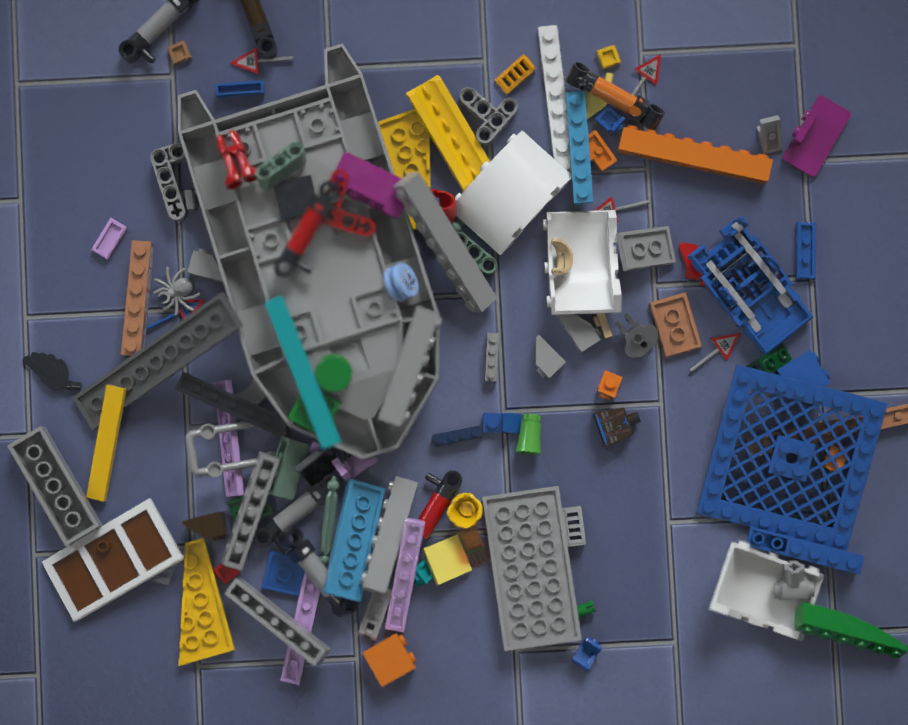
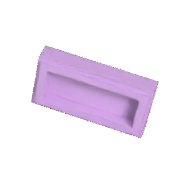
M110 218L91 250L109 260L128 227Z

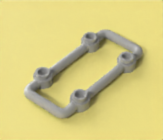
M242 421L220 426L204 424L200 429L189 431L185 441L192 473L196 476L208 475L211 478H216L222 472L254 467L257 458L222 465L218 462H212L206 468L199 469L193 438L201 437L208 440L213 438L215 434L257 426ZM287 427L282 435L284 437H288ZM267 452V454L276 455L274 452Z

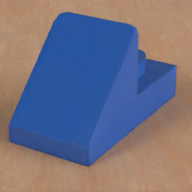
M483 413V432L519 433L522 414Z

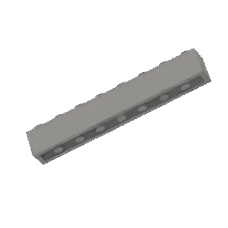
M408 173L393 186L397 198L402 201L407 214L416 223L417 230L423 234L426 244L435 253L436 260L443 266L447 277L454 283L457 293L466 302V307L471 312H483L497 299L495 293L420 173Z

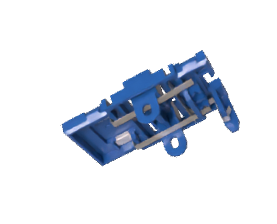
M741 216L719 230L724 240L712 250L708 251L706 245L702 244L690 253L687 258L692 261L691 264L696 271L700 272L701 277L699 279L705 282V287L729 318L737 323L736 327L739 328L741 326L744 328L743 331L748 338L753 341L763 355H767L814 317L802 303L796 291L792 290V281L756 235L750 236L746 228L749 226V223ZM753 258L752 261H750L742 268V271L747 276V278H745L743 273L736 267V265L739 263L741 266H743L745 263H747L750 259ZM731 269L740 276L742 282L738 284L734 277L726 279L731 275ZM769 279L770 281L759 289L762 292L760 295L756 293L754 287L750 284L752 282L757 287ZM747 286L755 299L751 300L748 297L743 301L742 299L746 297V293L742 288ZM736 304H738V306H737L736 308H734L732 311L729 310V309H731L733 306H735Z

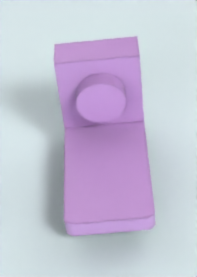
M351 456L343 462L338 457L331 462L347 482L348 479H354L376 463L378 459L374 457L362 460Z

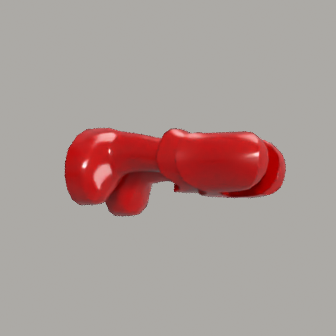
M235 130L229 131L231 141L233 142L232 146L227 147L222 134L216 137L218 151L224 160L227 170L225 186L229 190L236 189L243 183L232 157L237 158L241 175L245 182L250 183L257 180L255 172L257 168L249 164L246 158V154H248L245 150L246 148Z

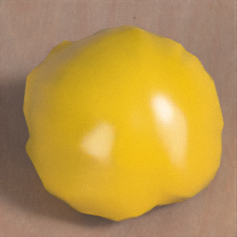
M461 493L452 500L447 515L455 526L470 528L481 519L483 506L473 494Z

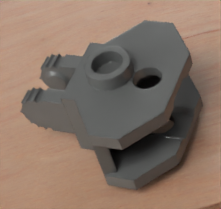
M626 313L624 315L625 319L633 326L632 328L627 330L621 322L617 321L615 323L626 339L624 352L630 358L642 357L657 344L658 329L653 324L641 325L639 322L636 323ZM643 341L647 342L645 346L641 345Z

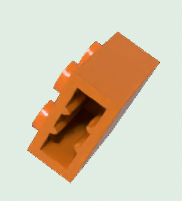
M398 633L363 651V655L381 687L416 668L415 663L417 660L412 651L408 653L405 647L408 644L403 635L399 636Z

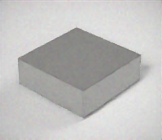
M185 190L187 210L194 212L197 210L195 193L192 190Z

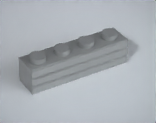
M487 333L485 381L497 382L499 333Z

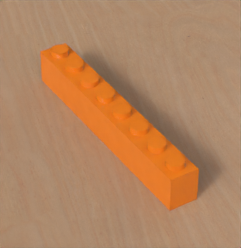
M627 125V128L623 127L617 150L618 153L761 184H766L769 181L773 159H769V156L765 154H757L756 156L751 155L747 150L732 151L731 147L728 146L714 147L710 142H701L700 144L694 142V139L685 137L683 140L677 139L675 135L667 133L663 136L657 134L654 130L646 129V131H640L638 127Z

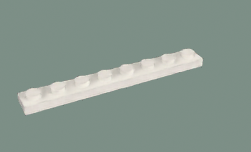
M557 25L538 27L553 159L572 175L567 104Z

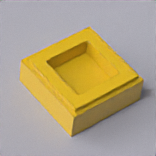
M615 45L597 50L596 53L603 70L621 64Z

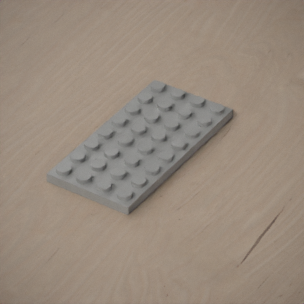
M559 486L482 497L504 651L582 640Z

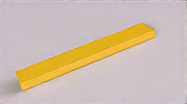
M106 385L87 498L102 502L107 500L127 391L125 388Z

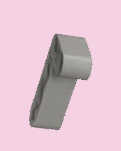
M174 143L154 150L150 158L168 215L172 220L179 223L185 221L188 214L173 166L186 161L184 150L182 156H174L175 150H183L182 144ZM165 155V160L162 163H156L157 156ZM168 172L171 174L168 181H162L164 173ZM172 190L176 191V197L168 199V193ZM174 204H176V205H177V208H178L180 211H182V212L179 213V215H180L179 217H177V216L175 215L176 209H175V207L173 206Z

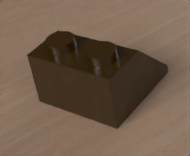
M225 511L182 521L184 526L206 539L212 538V542L225 539V535L230 534Z

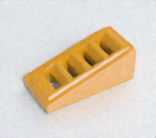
M523 54L494 81L507 95L534 73L536 67ZM523 62L529 70L525 71L520 64ZM516 67L523 74L521 77L514 70ZM510 72L517 79L515 82L508 75ZM504 77L511 84L510 87L502 80Z

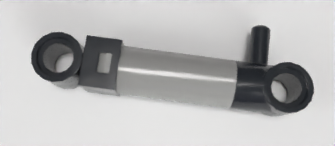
M168 0L128 40L120 43V55L127 62H135L141 54L150 64H153L156 59L146 48L180 15L183 17L192 8L190 3L193 4L199 0ZM127 48H134V52L131 55L125 54Z
M328 474L323 478L322 484L319 482L314 484L303 495L256 530L253 536L254 543L259 547H267L275 542L283 553L288 551L289 549H284L280 546L278 541L279 534L284 530L292 528L326 501V494L329 491L327 481L333 476H336V480L339 483V488L336 490L338 492L342 486L340 477L335 474ZM261 532L268 534L269 539L266 543L259 541V534Z
M297 527L282 531L278 537L280 546L284 549H291L286 554L294 564L298 563L330 603L333 614L337 617L353 614L357 608L356 601L323 593L328 569L315 554L314 550L316 548L309 539L303 540V532ZM289 534L293 537V542L290 541ZM342 603L346 605V610L343 609Z

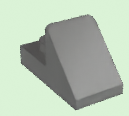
M779 116L760 119V126L757 127L763 153L768 154L783 150Z

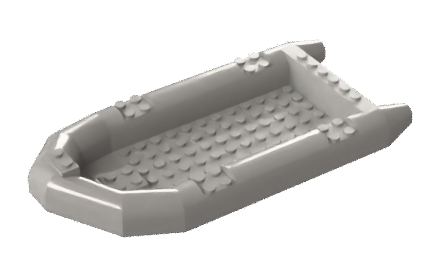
M342 43L324 49L325 85L216 120H214L197 90L178 95V134L229 302L244 325L238 331L252 376L290 428L319 440L317 434L288 419L300 396V391L264 304L266 301L283 295L315 377L317 364L326 355L339 354L345 357L351 364L352 379L345 389L338 392H330L323 389L320 385L319 387L323 393L341 402L332 418L341 442L333 445V447L362 460H367L399 450L440 379L439 326L438 330L434 329L432 335L435 337L432 349L428 348L426 355L429 356L425 367L421 366L419 374H422L419 386L415 385L413 392L416 395L413 404H408L406 411L409 412L406 423L402 422L401 426L378 419L416 306L438 313L406 209L404 208L401 216L396 219L379 210L372 209L367 204L356 201L345 194L340 210L372 219L376 225L374 233L370 236H363L326 225L322 222L301 258L302 262L313 268L312 273L309 275L296 267L294 273L290 276L279 277L274 271V264L302 217L281 222L274 189H261L257 180L250 183L245 182L241 175L237 158L232 157L243 183L236 189H226L225 179L227 170L216 143V137L222 134L227 147L232 146L233 142L231 141L229 131L235 130L248 153L246 158L254 168H258L287 145L293 142L301 143L304 147L306 163L285 180L311 175L315 194H319V187L323 182L330 180L331 174L336 170L345 152H349L394 174L363 74ZM340 195L336 199L331 200V202H338L340 199ZM332 206L326 216V221L334 219L332 210L333 208L337 210L338 206ZM345 216L342 219L343 225L351 227L353 225V218ZM357 218L355 230H358V226L363 227L364 232L372 230V227L369 226L370 222L360 224L361 219ZM282 262L280 269L283 272H288L290 269L289 264ZM399 263L407 264L413 270L418 281L417 295L403 302H398L392 298L384 282L385 271Z

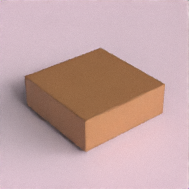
M185 40L167 47L174 66L192 59Z

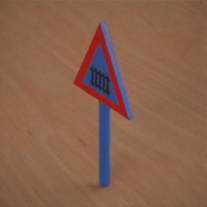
M206 299L182 301L196 311ZM178 301V315L181 314L183 319L194 312L186 309ZM175 313L148 325L147 329H151L176 317Z

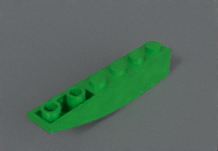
M803 602L795 609L794 630L804 635L818 636L823 640L830 639L837 641L839 644L855 646L857 649H867L876 654L890 655L892 658H901L908 653V647L881 629L851 615Z

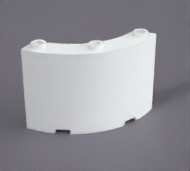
M523 131L517 136L513 134L507 140L508 144L490 163L486 161L479 170L482 172L462 195L459 193L455 197L457 205L456 216L500 256L524 231L523 229L542 211L543 207L572 178V175Z
M615 210L546 212V219H543V231H547L548 262H544L545 274L548 273L550 296H547V308H551V314L621 312L622 294L620 281L617 277L618 254H616V246H613V243H617V216ZM553 238L563 240L573 252V265L568 274L553 275L551 273V269L557 268L558 264L556 250L551 244Z
M740 540L738 544L732 542L710 609L766 629L772 626L774 627L773 631L803 641L805 635L794 630L795 609L803 602L815 605L825 575L819 573L820 569L812 566H809L808 569L804 568V576L807 577V580L814 583V597L801 600H778V598H774V583L780 581V577H784V565L789 562L778 559V554L769 551L767 554L751 549V544Z

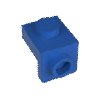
M607 105L595 118V121L612 135L614 132L618 134L625 126L623 122L626 118L618 115Z
M586 637L581 642L571 662L587 672L603 647L596 640Z

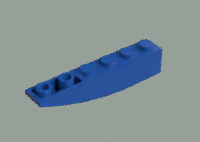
M750 527L747 543L751 544L750 547L860 575L864 556L755 527Z

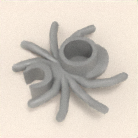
M166 267L168 284L160 279H154V282H158L165 287L153 292L154 295L159 293V298L163 295L167 296V300L162 302V304H168L163 308V311L173 306L174 301L175 316L179 312L178 301L186 309L194 311V308L188 306L182 300L195 299L201 293L184 297L192 291L193 284L188 278L176 280L181 273L186 271V268L179 270L172 278L171 283L169 267Z

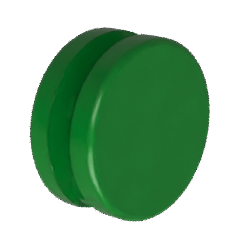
M339 354L324 356L316 367L318 384L330 392H338L345 389L352 379V367L349 361Z

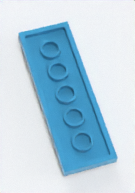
M353 479L347 480L323 593L361 602L363 584L360 581L363 572L367 573L368 571L366 561L368 554L372 552L373 547L371 544L376 534L385 488Z

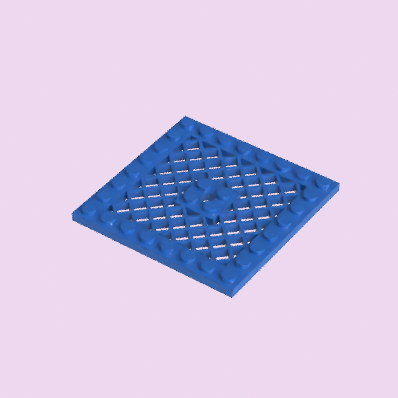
M736 364L696 512L847 551L888 403ZM751 388L756 389L754 392L750 393ZM763 392H767V393H771V394H775V395L772 396V397H770L769 399H766V397H765V395L763 394ZM760 393L764 401L754 406L750 398ZM781 396L791 398L794 400L785 404ZM779 398L783 406L773 411L769 403ZM748 400L752 408L744 412ZM800 401L807 402L812 405L804 409ZM798 403L802 411L792 416L788 407ZM767 405L771 413L762 418L757 410ZM819 406L830 408L831 410L823 414ZM816 407L820 416L811 421L807 412ZM786 410L790 418L780 423L776 414ZM755 411L759 420L750 425L745 416ZM838 411L850 414L842 418ZM835 412L839 421L830 425L826 417ZM804 414L808 423L799 427L795 419ZM856 415L862 417L861 422L859 421V419H858V417H857ZM774 417L778 425L768 429L764 421ZM854 417L858 425L849 430L845 421ZM743 419L747 427L740 430L741 422ZM823 419L827 428L818 432L814 424ZM792 421L796 430L787 434L783 426ZM762 423L766 432L756 436L752 428ZM842 424L846 432L837 437L833 428ZM811 426L815 434L806 439L802 431ZM780 428L785 436L777 434L775 441L771 433ZM750 430L754 438L744 443L740 435ZM859 430L855 441L852 433ZM830 431L834 439L825 444L821 435ZM799 433L803 440L791 437ZM769 435L773 443L763 448L759 440ZM849 436L853 444L843 448L840 440ZM738 437L742 445L734 449ZM818 438L820 443L822 444V446L817 449H815L816 444L810 443L812 440ZM757 442L761 450L751 455L747 447ZM837 443L841 451L832 456L827 447ZM773 448V452L770 459L766 451ZM745 449L749 457L740 462L735 454ZM825 449L829 458L819 462L815 454ZM853 449L850 460L846 452ZM789 453L796 454L797 459L795 462H787L786 457ZM764 454L768 462L758 467L754 458ZM844 454L848 462L839 468L834 459ZM733 456L737 464L730 467L731 459ZM813 457L817 464L810 468ZM752 460L756 468L746 473L742 465ZM832 461L837 470L826 474L822 466ZM768 466L767 471L773 474L765 478L761 470ZM740 467L744 475L734 480L730 472ZM848 467L845 478L841 471ZM820 468L824 476L814 481L810 473ZM759 472L763 480L753 485L749 477ZM839 473L843 481L833 486L829 477ZM728 474L732 482L724 486ZM780 475L792 479L784 483ZM808 475L812 483L802 487L799 480L806 482ZM777 477L782 485L772 490L768 481ZM747 479L751 487L741 492L737 484ZM827 480L830 488L821 492L817 484ZM796 481L800 490L790 494L787 486ZM766 484L769 492L760 497L756 488ZM735 485L739 494L729 498L725 491ZM843 486L841 496H839L836 489ZM815 487L819 494L809 499L805 491ZM784 488L788 497L778 501L774 493ZM754 491L757 499L748 503L744 495ZM833 491L837 499L828 504L824 496ZM722 493L725 495L727 500L721 499ZM803 493L807 501L797 506L793 498ZM772 495L776 503L767 508L763 500ZM742 497L746 505L733 501ZM822 498L826 506L816 511L812 503ZM791 500L795 508L785 513L781 505ZM760 502L764 509L752 506ZM838 504L836 514L834 515L831 507ZM810 505L814 513L804 518L800 510ZM779 507L783 514L772 512V510ZM829 510L832 518L823 522L819 514ZM798 512L802 519L791 517L790 515ZM814 517H817L820 524L811 522L809 520Z

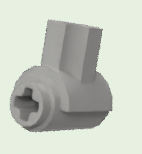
M789 561L788 564L784 565V577H780V581L774 583V598H778V600H801L814 597V583L807 580V577L804 576V564H800L798 561Z

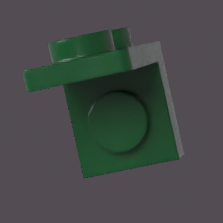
M780 344L769 354L763 355L746 365V367L773 373L791 361L792 358L784 345Z

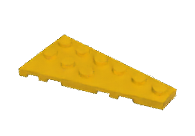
M412 109L378 121L394 175L403 178L408 173L419 172L431 190L429 133L416 111ZM408 215L411 226L414 231L417 229L416 223L414 222L412 217Z
M205 538L185 543L178 666L235 650Z

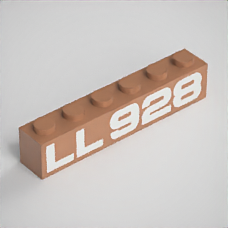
M132 240L121 348V355L125 357H131L145 347L154 244L149 241Z

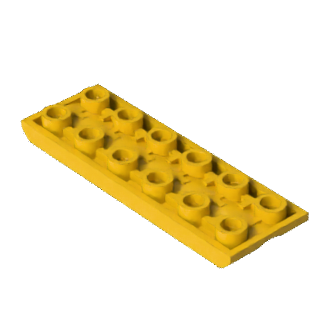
M437 75L405 94L464 192L482 172L479 170L486 161L490 163V160L441 77Z

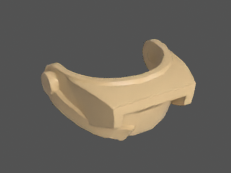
M553 238L551 244L556 250L558 264L557 268L551 269V273L553 275L568 274L573 265V252L563 240Z

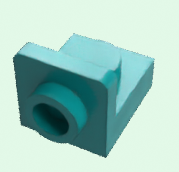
M423 558L416 566L413 584L417 587L426 584L433 578L426 558Z

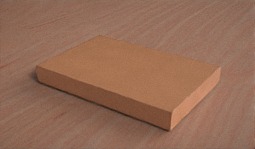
M686 292L649 303L655 326L659 332L658 336L665 358L702 348Z

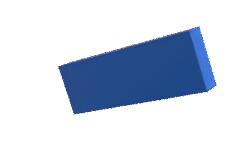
M796 222V279H816V222Z

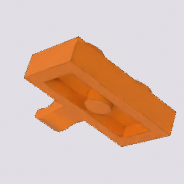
M596 130L588 134L590 162L593 160L600 172H603L618 160Z

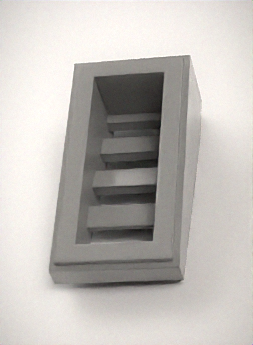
M581 506L562 508L568 547L586 545ZM578 512V516L567 517V513ZM579 520V524L568 525V521ZM571 528H579L580 531H578V532H569V529H571ZM580 535L581 539L570 540V536Z

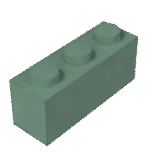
M281 437L275 455L280 461L269 494L293 500L301 476L295 467L307 458L309 444L292 438Z

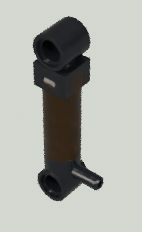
M240 0L260 55L264 59L274 58L277 55L278 48L273 39L274 36L260 0ZM266 44L273 46L269 52L263 51V47Z

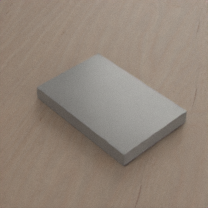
M669 226L616 234L623 271L676 263Z

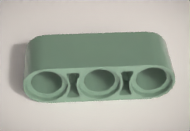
M293 142L261 164L255 171L259 187L263 190H270L304 166L306 156L303 145L299 142Z
M456 232L459 237L464 239V245L468 252L472 249H476L479 252V256L473 260L481 273L488 276L493 275L497 269L496 260L462 232ZM487 261L492 262L494 268L490 271L483 268V264Z

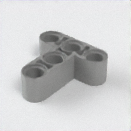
M470 87L464 88L460 92L461 105L483 123L476 132V138L481 146L490 145L517 114L518 103L513 98H506L495 108ZM465 94H471L473 96V100L467 102L463 99V96ZM511 104L515 109L512 112H507L504 106ZM485 106L488 109L487 113L480 114L477 111L478 107ZM495 118H499L502 121V124L500 126H494L492 124V120ZM483 132L488 133L490 136L486 141L479 138V135Z

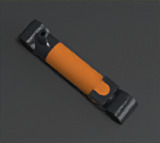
M574 62L565 77V81L569 85L579 88L580 91L586 90L627 113V117L637 123L640 121L644 127L650 130H656L665 115V111L661 107L649 104L650 101L640 95L636 97L591 72L586 65L580 62Z

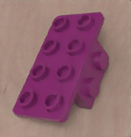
M822 95L818 96L810 111L806 110L803 114L801 126H796L791 136L794 138L782 159L811 177L816 176L851 117V112Z
M345 152L336 170L343 169L348 173L349 181L345 194L356 201L367 204L372 209L379 210L398 219L405 206L397 198L393 186L402 178L349 152ZM341 172L339 173V175L334 176V178L337 179V183L339 185L341 181H345V178L342 177L343 173Z

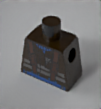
M625 408L593 413L604 448L632 434L631 425L641 422L638 412L627 415Z

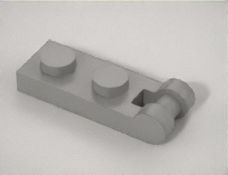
M387 588L385 596L376 593L371 594L358 632L359 636L363 637L365 635L371 637L370 640L376 641L391 599L392 589ZM367 624L375 625L374 630L366 628Z

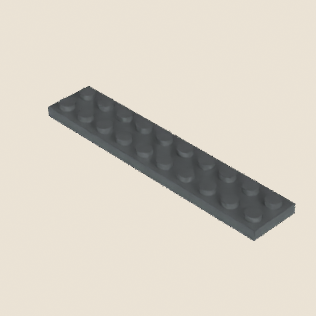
M220 293L72 398L90 428L95 430L99 427L106 385L127 389L124 410L244 325L225 294Z

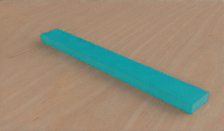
M283 295L264 302L322 449L340 443L341 439Z

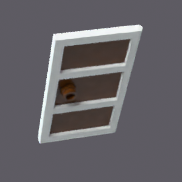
M149 498L42 561V564L72 620L76 623L182 561L184 557L152 499Z

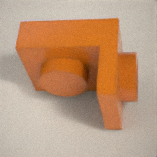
M604 370L596 391L600 393L599 397L609 401L611 398L615 399L623 377Z

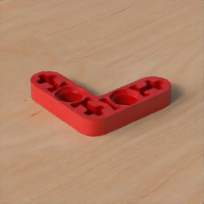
M343 169L335 170L331 174L330 180L337 183V179L334 176L339 175L340 172L343 173L342 177L345 178V181H341L339 187H343V190H340L339 201L333 205L338 206L337 210L334 208L332 210L334 219L326 221L325 217L323 223L359 235L370 236L376 229L375 222L372 219L340 210L349 176ZM331 185L327 187L326 195L328 196L334 191ZM345 216L353 218V225L351 227L343 225L342 219ZM357 218L361 219L360 224L370 222L369 226L372 227V230L364 232V228L358 226V230H355Z

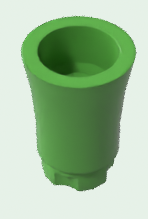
M522 414L520 432L515 449L516 453L542 455V423H540V415Z

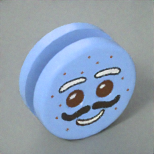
M399 263L385 271V286L393 299L403 302L417 295L418 281L413 270L407 264Z

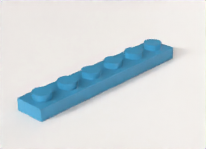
M585 91L566 92L574 205L593 204Z

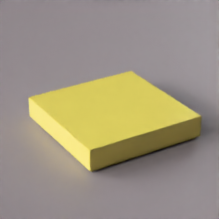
M458 534L422 549L436 585L472 570Z

